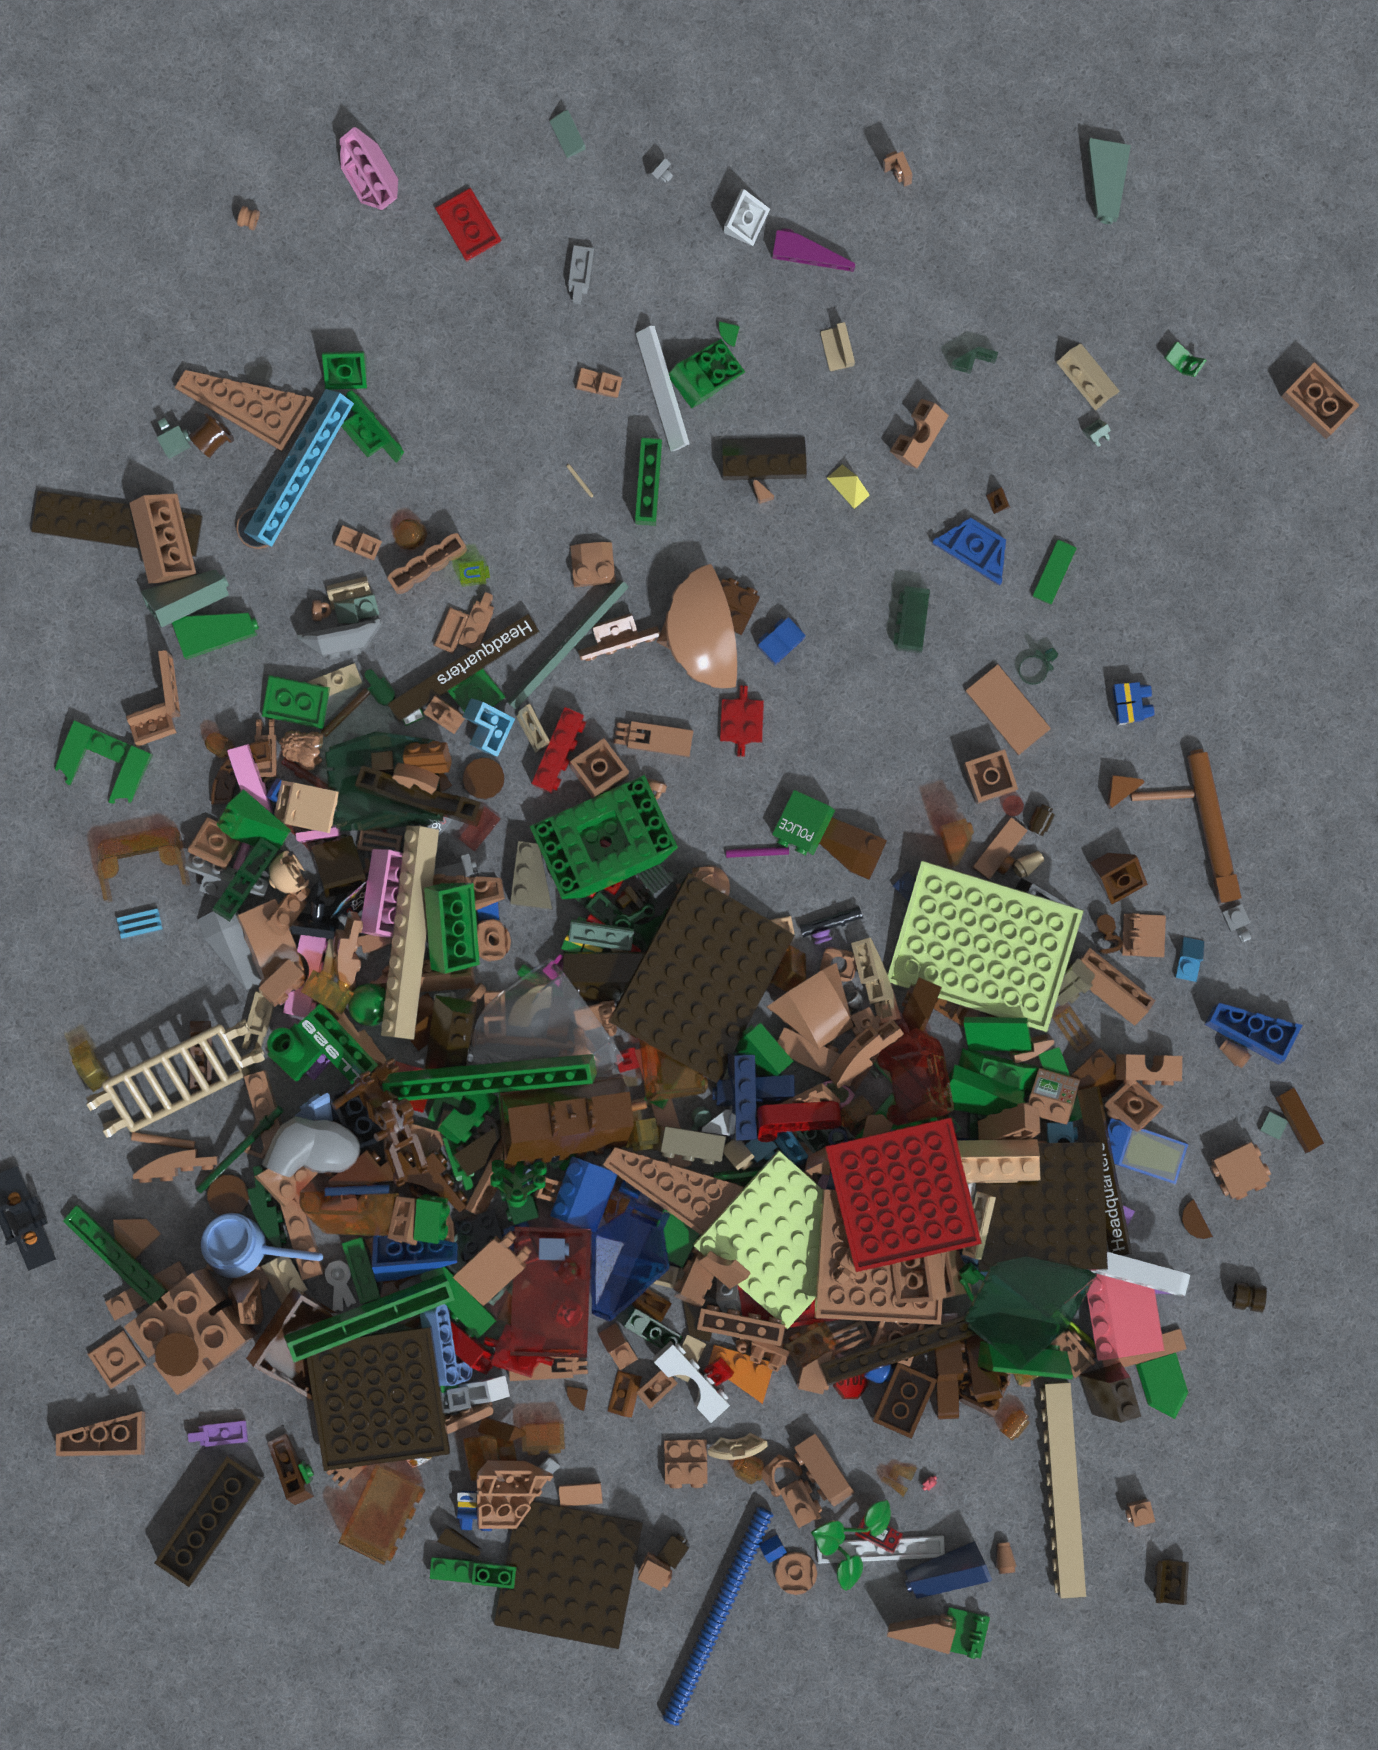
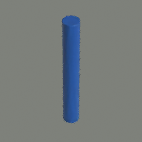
M389 1185L325 1188V1196L389 1193Z

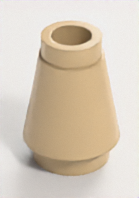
M1039 851L1016 859L1015 863L1012 864V868L1019 878L1028 877L1044 862V857Z

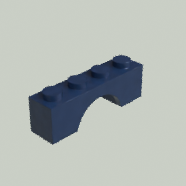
M749 1052L727 1053L728 1075L733 1090V1107L729 1116V1137L736 1141L757 1139L755 1055Z

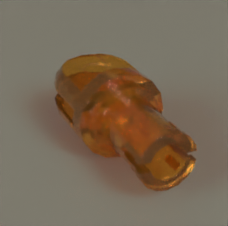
M217 732L210 733L205 739L206 749L222 759L223 757H229L227 750L236 748L233 746L231 739Z

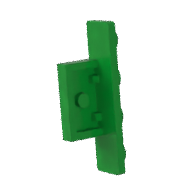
M353 390L348 391L345 397L354 403L351 411L355 415L343 422L341 427L367 458L384 448L395 463H397L404 454L401 445L391 437L387 428L382 426L374 413L364 405L360 396L355 394Z

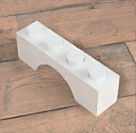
M670 1341L652 1358L654 1363L668 1378L674 1375H686L697 1383L698 1397L695 1405L712 1423L730 1406L726 1401L729 1397L721 1389L717 1391L712 1386L715 1382L708 1378L707 1374L703 1376L698 1371L701 1367L692 1358L688 1360L684 1356L686 1351L678 1343L674 1345Z

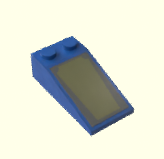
M1108 1118L1107 1128L1115 1165L1176 1184L1188 1144L1145 1129L1136 1132L1124 1122Z

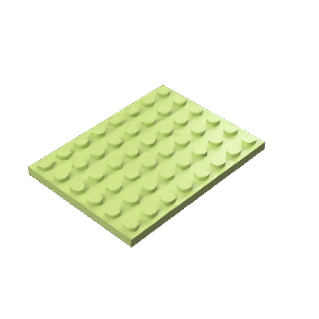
M921 861L889 969L890 983L909 988L911 983L916 984L920 977L942 987L938 996L940 999L998 1017L1028 1018L1029 1027L1047 1032L1084 910Z

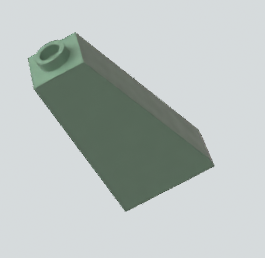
M1090 138L1087 151L1095 217L1100 219V222L1103 224H1112L1119 217L1131 145Z
M216 569L143 590L141 595L147 609L162 628L228 596L226 587L229 584L225 576H220Z

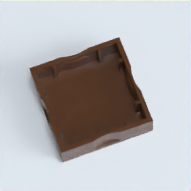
M293 1287L246 1359L254 1368L277 1381L290 1385L298 1393L313 1401L307 1358L293 1362L284 1335L339 1315V1313Z

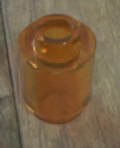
M1013 1409L1001 1424L1003 1427L999 1431L1013 1441L1015 1438H1019L1030 1424L1027 1420L1029 1416L1021 1409L1018 1411Z

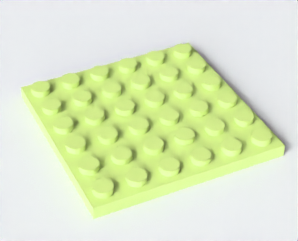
M778 1150L693 1245L703 1255L712 1251L724 1259L737 1260L749 1270L750 1276L738 1285L772 1316L782 1319L781 1323L786 1324L785 1327L788 1329L816 1298L823 1189Z

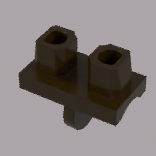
M628 886L615 901V904L621 910L629 905L634 911L631 913L633 914L641 910L645 903H650L648 901L650 895L649 893L644 895L640 889L634 892ZM644 917L635 923H644L650 917Z

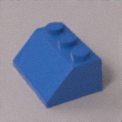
M572 1156L550 1216L596 1233L617 1174L609 1169Z

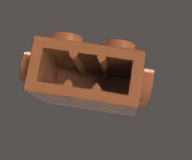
M1247 1142L1211 1160L1213 1165L1210 1168L1215 1177L1219 1176L1222 1182L1219 1186L1224 1196L1228 1195L1229 1198H1235L1237 1201L1248 1196V1191L1252 1189L1258 1191L1267 1186L1266 1182L1270 1181L1269 1175L1271 1173L1266 1163L1262 1164L1259 1158L1261 1152L1256 1144L1253 1145L1252 1142Z

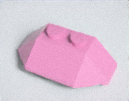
M353 127L340 138L341 169L362 204L383 210L397 199L398 178L379 145L358 128Z

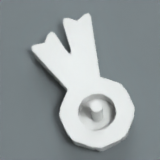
M340 1260L329 1263L325 1269L327 1282L334 1286V1311L344 1310L343 1298L347 1307L351 1303H356L355 1297L346 1284L351 1276L349 1265Z

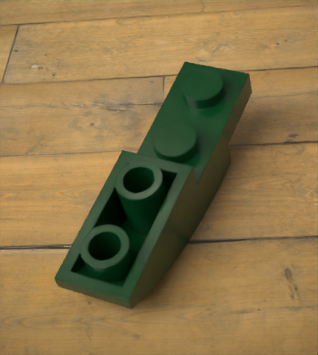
M263 1165L253 1167L254 1176L266 1170ZM254 1177L256 1188L247 1189L253 1213L269 1241L275 1247L284 1248L283 1243L287 1241L285 1230L281 1231L280 1222L284 1221L282 1209L278 1210V1206L269 1207V1203L272 1202V1195Z

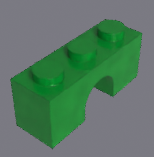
M498 1093L466 1095L463 1100L471 1107L472 1114L462 1115L453 1109L437 1130L456 1146L461 1141L465 1143L472 1135L470 1130L474 1126L478 1128L485 1120L483 1115L486 1111L491 1113L498 1105L496 1099L499 1097Z

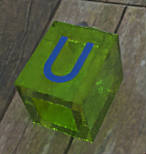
M484 561L458 564L462 587L487 584L486 578H490L489 566L484 565Z

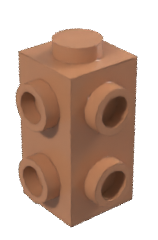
M288 959L286 962H280L275 968L276 972L270 977L266 976L260 982V993L274 1007L278 1004L282 1005L289 998L288 994L293 989L298 990L303 985V980L305 979L304 968L297 961L293 963Z

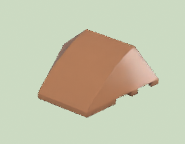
M837 963L818 972L767 1006L770 1011H773L785 1023H788L797 1030L801 1036L817 1049L854 1027Z
M487 1461L477 1472L478 1528L517 1529L531 1509L530 1504L536 1496L541 1495L542 1487L547 1480L551 1481L553 1474L526 1461Z

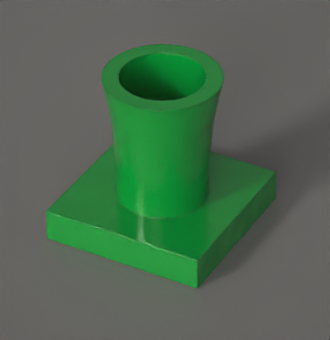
M296 1023L290 1029L278 1028L274 1030L267 1040V1047L270 1051L267 1055L296 1082L323 1054Z

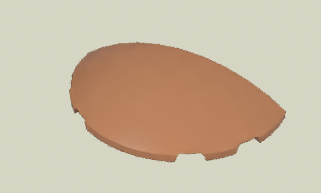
M708 564L689 573V577L682 584H679L671 596L673 601L670 610L666 613V636L674 659L686 669L688 676L697 682L711 685L713 688L736 687L737 649L734 627L722 585L713 566Z

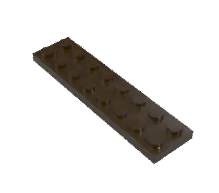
M38 491L31 529L32 533L140 549L130 505ZM182 513L192 557H197L203 516Z

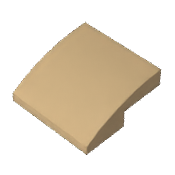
M528 704L518 712L519 714L516 717L536 753L543 750L550 741L534 710Z

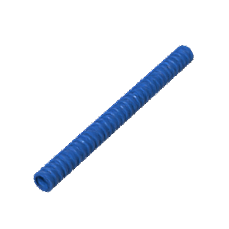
M756 1508L757 1513L753 1514L754 1519H751L750 1522L752 1524L748 1525L749 1530L745 1532L746 1537L742 1539L743 1544L740 1543L739 1547L741 1548L737 1550L738 1555L734 1556L735 1561L731 1563L732 1568L728 1569L729 1574L725 1576L727 1579L723 1580L724 1586L720 1587L721 1592L717 1594L719 1597L714 1600L716 1603L712 1605L713 1610L709 1611L710 1616L706 1618L707 1623H704V1629H701L702 1634L698 1636L699 1641L695 1642L696 1647L692 1649L694 1652L690 1653L691 1658L687 1660L688 1665L684 1667L685 1672L681 1673L682 1678L678 1680L680 1683L676 1684L677 1689L673 1691L674 1696L670 1697L671 1702L667 1704L669 1707L665 1708L666 1714H663L662 1718L669 1724L675 1726L680 1724L679 1719H682L683 1716L681 1714L685 1713L684 1708L688 1706L687 1701H690V1695L694 1693L695 1683L699 1682L698 1677L702 1675L701 1670L705 1669L704 1664L708 1662L706 1659L710 1658L709 1652L713 1651L712 1646L716 1644L714 1641L715 1639L718 1640L719 1637L717 1635L721 1633L720 1628L724 1627L723 1621L727 1620L726 1615L730 1613L728 1610L732 1609L731 1604L735 1602L734 1597L738 1596L737 1591L741 1589L739 1587L740 1584L743 1585L742 1580L746 1578L745 1573L749 1571L748 1566L752 1565L753 1555L757 1554L756 1549L760 1547L759 1542H762V1536L766 1534L764 1531L768 1529L767 1524L771 1523L770 1518H773L774 1515L765 1508Z

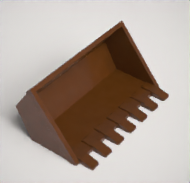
M622 1074L595 1077L593 1084L498 1092L503 1162L506 1163V1168L515 1167L518 1161H524V1166L532 1165L534 1160L541 1158V1162H551L553 1156H559V1161L567 1160L569 1155L576 1153V1158L586 1157L588 1151H594V1156L602 1155L604 1150L611 1148L612 1153L615 1147L622 1149L623 1146H627L634 1127L630 1091L624 1082Z

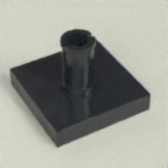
M312 900L311 914L300 913L292 925L291 934L334 939L335 931L339 928L340 921L335 917L323 916L324 901L320 900V904H318V900Z

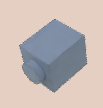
M539 1238V1260H565V1256H569V1243H565V1239Z

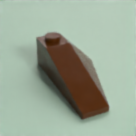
M831 818L819 844L850 872L870 880L887 840Z
M1097 1048L1070 1074L1071 1077L1080 1079L1078 1090L1099 1086L1101 1098L1113 1093L1124 1082V1080H1116V1064L1100 1048Z

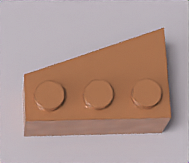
M693 1247L692 1252L694 1255L691 1261H686L682 1270L685 1273L682 1279L676 1281L673 1290L676 1291L674 1297L694 1307H700L705 1302L703 1298L707 1290H710L713 1284L711 1281L714 1275L698 1262L703 1254L696 1247Z

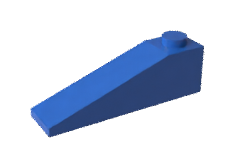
M389 1231L373 1232L372 1269L376 1282L399 1280L457 1263L458 1245L455 1242L440 1240L438 1244L417 1241L416 1245H411L406 1242L399 1243L389 1239Z

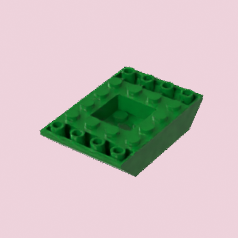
M645 775L530 826L562 899L585 898L661 864L678 848ZM604 839L612 841V844L607 848L601 846V842Z

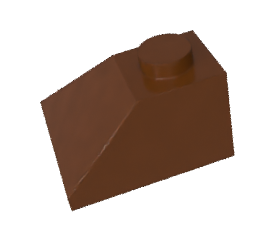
M1107 853L1090 862L1094 875L1111 905L1148 885L1138 857L1135 854Z

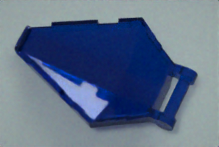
M631 1197L623 1213L592 1233L591 1297L593 1315L611 1322L670 1269L664 1232L670 1213L658 1211L638 1202L637 1198ZM633 1209L660 1220L659 1225L654 1221L632 1213Z

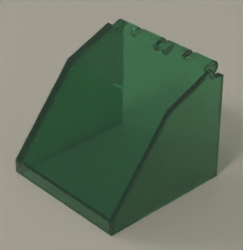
M375 731L330 746L329 751L325 752L326 767L333 768V771L327 770L328 788H335L332 791L339 792L338 802L335 807L337 812H334L332 827H336L339 831H373L444 821L443 816L359 791L355 786L361 766L372 768L371 753L392 751L395 770L398 763L404 764L403 753L405 746L415 742L429 744L435 740ZM389 772L386 774L393 776L394 772ZM438 781V785L435 791L441 792L440 781Z
M1026 1256L998 1262L995 1266L990 1267L964 1319L967 1322H971L968 1325L971 1330L1021 1370L1068 1329L1097 1275L1091 1270Z

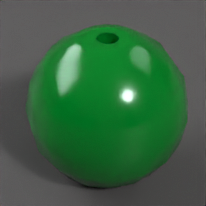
M365 983L358 986L348 999V1009L351 1017L359 1024L365 1026H375L382 1023L386 990L380 985Z

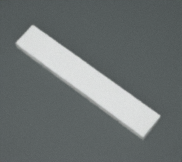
M648 326L637 332L636 336L670 450L676 451L690 443L655 326Z
M943 1535L902 1537L893 1554L864 1539L844 1540L839 1545L850 1557L857 1555L862 1561L936 1558L945 1554ZM817 1547L818 1564L840 1563V1561L846 1560L845 1556L838 1549L833 1554L826 1556Z

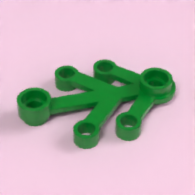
M494 1160L491 1170L495 1174L491 1175L490 1184L506 1194V1200L510 1206L522 1207L527 1201L529 1194L546 1186V1178L542 1176L547 1172L546 1163L536 1162L534 1169L523 1175L524 1161L517 1162L515 1172L512 1174L504 1168L503 1161ZM503 1178L513 1184V1188L505 1184ZM533 1179L532 1184L522 1188V1185Z

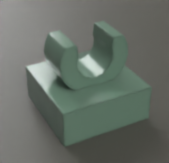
M1100 419L1082 430L1084 435L1098 447L1101 446L1099 438L1102 436L1107 441L1110 440L1108 432L1111 430L1108 424Z

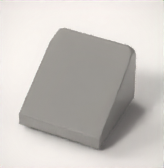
M548 1456L538 1467L553 1474L560 1465L551 1456Z

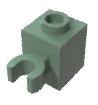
M165 418L158 421L164 434L156 438L169 459L191 447L189 444L191 440L186 429L182 431L179 426L171 429Z

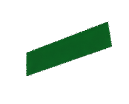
M1060 1047L1039 1054L1044 1069L1070 1076ZM1077 1094L1069 1122L1082 1119Z

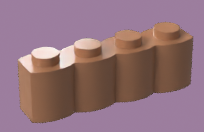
M458 533L451 534L440 545L428 548L423 556H417L411 559L405 567L391 572L387 579L397 594L406 593L415 583L425 581L432 572L445 568L449 561L461 558L467 551L466 545Z

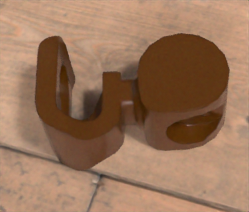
M1108 914L1101 915L1095 922L1096 930L1105 935L1104 941L1113 942L1115 947L1100 949L1099 953L1104 955L1117 952L1122 948L1123 941L1119 936L1112 935L1116 929L1114 918Z

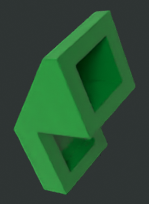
M464 1096L436 1098L428 1119L437 1122L443 1103L460 1108Z

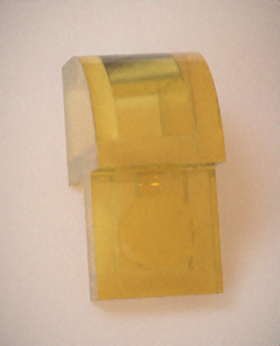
M87 1040L69 1051L74 1067L93 1092L102 1087L103 1081L110 1078Z

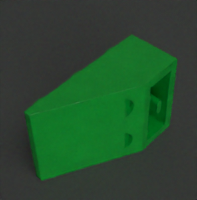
M720 339L676 364L669 373V376L674 386L692 409L744 374L745 371L723 340Z

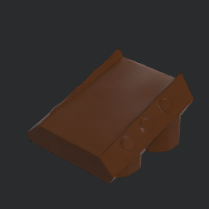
M982 1368V1370L985 1372H991L990 1370ZM997 1372L1001 1379L1004 1396L1011 1375L1005 1372ZM968 1375L966 1381L962 1382L958 1387L959 1401L989 1417H995L1002 1398L978 1403L975 1396H971L969 1383H972V1377Z

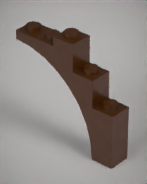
M369 1147L359 1155L356 1163L350 1169L335 1173L327 1182L331 1187L365 1186L370 1183L394 1180L388 1159L382 1163L380 1154L376 1150L372 1151ZM402 1148L397 1152L405 1179H403L405 1182L419 1184L435 1191L442 1197L448 1198V1201L459 1212L467 1207V1196L462 1190L458 1191L453 1184L455 1182L448 1173H443L448 1167V1160L441 1151L438 1153L434 1149L425 1156L429 1166L426 1167L428 1172L424 1174L418 1171L414 1163L415 1159L408 1150L405 1152Z

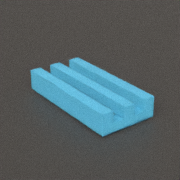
M158 909L117 918L121 939L163 929ZM153 914L156 917L123 925L122 922ZM157 922V926L128 933L124 931V929Z

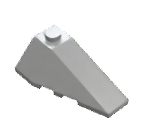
M239 909L230 922L214 911L198 919L205 940L246 990L259 986L262 980L251 959L253 956L244 939L245 934L237 919V916L240 915Z

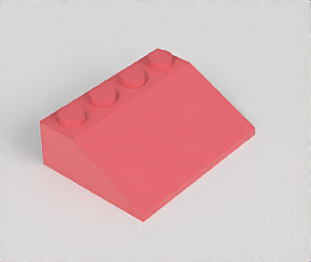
M1100 1274L1088 1275L1089 1287H1086L1098 1361L1165 1351L1155 1289Z

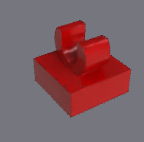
M635 1047L614 1053L620 1073L640 1068Z
M721 1357L707 1365L704 1369L707 1377L715 1382V1386L725 1382L734 1374L731 1367Z

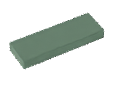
M572 920L569 942L631 951L634 929Z

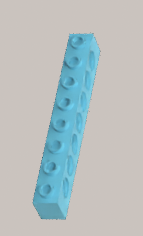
M328 389L324 391L244 530L247 535L257 542L273 546L354 403L341 393Z

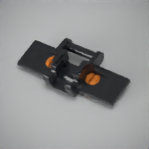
M18 1166L1 1172L0 1227L6 1239V1246L14 1242L17 1243L28 1271L56 1260L45 1233L44 1225H47L48 1221L38 1196L31 1197ZM9 1209L15 1215L19 1225V1236H13L4 1210Z

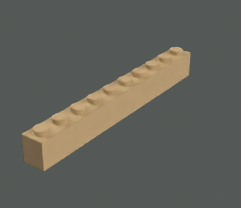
M406 826L381 1036L414 1039L427 935L424 887L433 885L439 835L438 829Z
M1069 1381L1043 1383V1388H1040V1399L1045 1402V1409H1041L1042 1422H1046L1047 1429L1043 1431V1441L1048 1443V1452H1044L1045 1464L1049 1465L1050 1473H1046L1047 1486H1051V1494L1048 1495V1507H1052L1053 1516H1049L1050 1529H1054V1537H1051V1549L1055 1550L1056 1558L1052 1559L1053 1572L1057 1571V1580H1054V1591L1059 1594L1060 1598L1086 1597L1071 1383Z

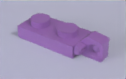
M246 1420L199 1426V1432L188 1434L189 1442L200 1441V1446L205 1447L248 1442Z

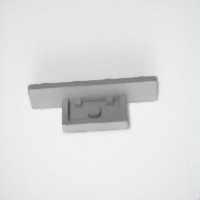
M193 854L189 855L184 867L186 870L204 876L199 891L218 898L222 896L238 872L237 869L227 867L225 870ZM259 878L250 893L264 897L269 881Z

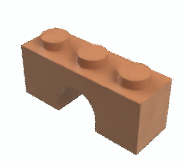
M921 399L911 415L917 424L915 434L911 438L900 434L890 453L905 465L918 468L949 415L937 404Z
M1116 1054V1080H1124V1084H1137V1080H1143L1142 1085H1155V1081H1161V1085H1174V1081H1182V1056H1154L1153 1066L1148 1070L1145 1065V1055Z
M648 1552L638 1570V1580L661 1591L663 1587H668L672 1579L671 1566Z

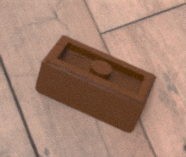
M487 1417L481 1420L478 1428L479 1433L506 1441H512L526 1435L524 1430L514 1425Z

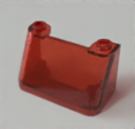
M915 1028L899 1037L895 1042L889 1044L878 1053L877 1061L879 1066L890 1072L896 1105L888 1107L887 1117L889 1122L899 1126L943 1116L954 1110L944 1051L936 1038Z

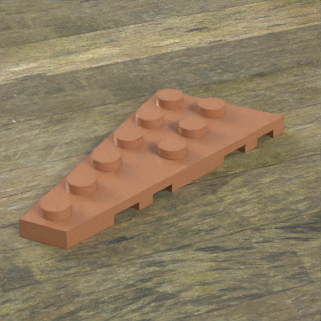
M188 370L184 371L175 386L176 390L281 452L285 449L314 401V397L301 396L291 392L217 378Z
M618 1147L614 1148L603 1164L700 1235L706 1231L744 1187Z

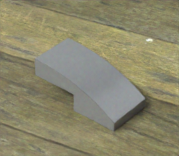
M468 1386L450 1389L442 1393L445 1415L471 1408Z

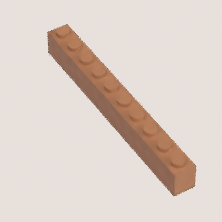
M267 1070L244 1076L257 1125L260 1124L259 1121L265 1115H269L277 1107ZM280 1116L274 1121L275 1124L269 1130H265L261 1134L265 1153H267L273 1137L282 1125ZM300 1191L287 1206L283 1207L281 1205L292 1247L294 1250L319 1253L303 1195ZM296 1258L302 1280L325 1273L321 1261Z

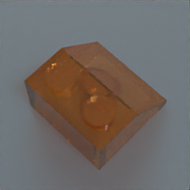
M966 818L942 825L939 828L951 869L960 863L972 839V834H974L971 822L967 823Z

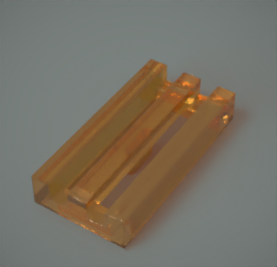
M1070 1006L1052 1018L1076 1053L1094 1041ZM1067 1013L1071 1015L1087 1041L1084 1042L1067 1018ZM1061 1017L1080 1043V1046L1075 1044L1059 1019Z

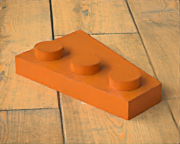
M714 1345L708 1365L721 1357L734 1371L733 1376L728 1380L763 1404L773 1371L768 1367L769 1361L762 1359L761 1363L757 1364L750 1361V1355Z

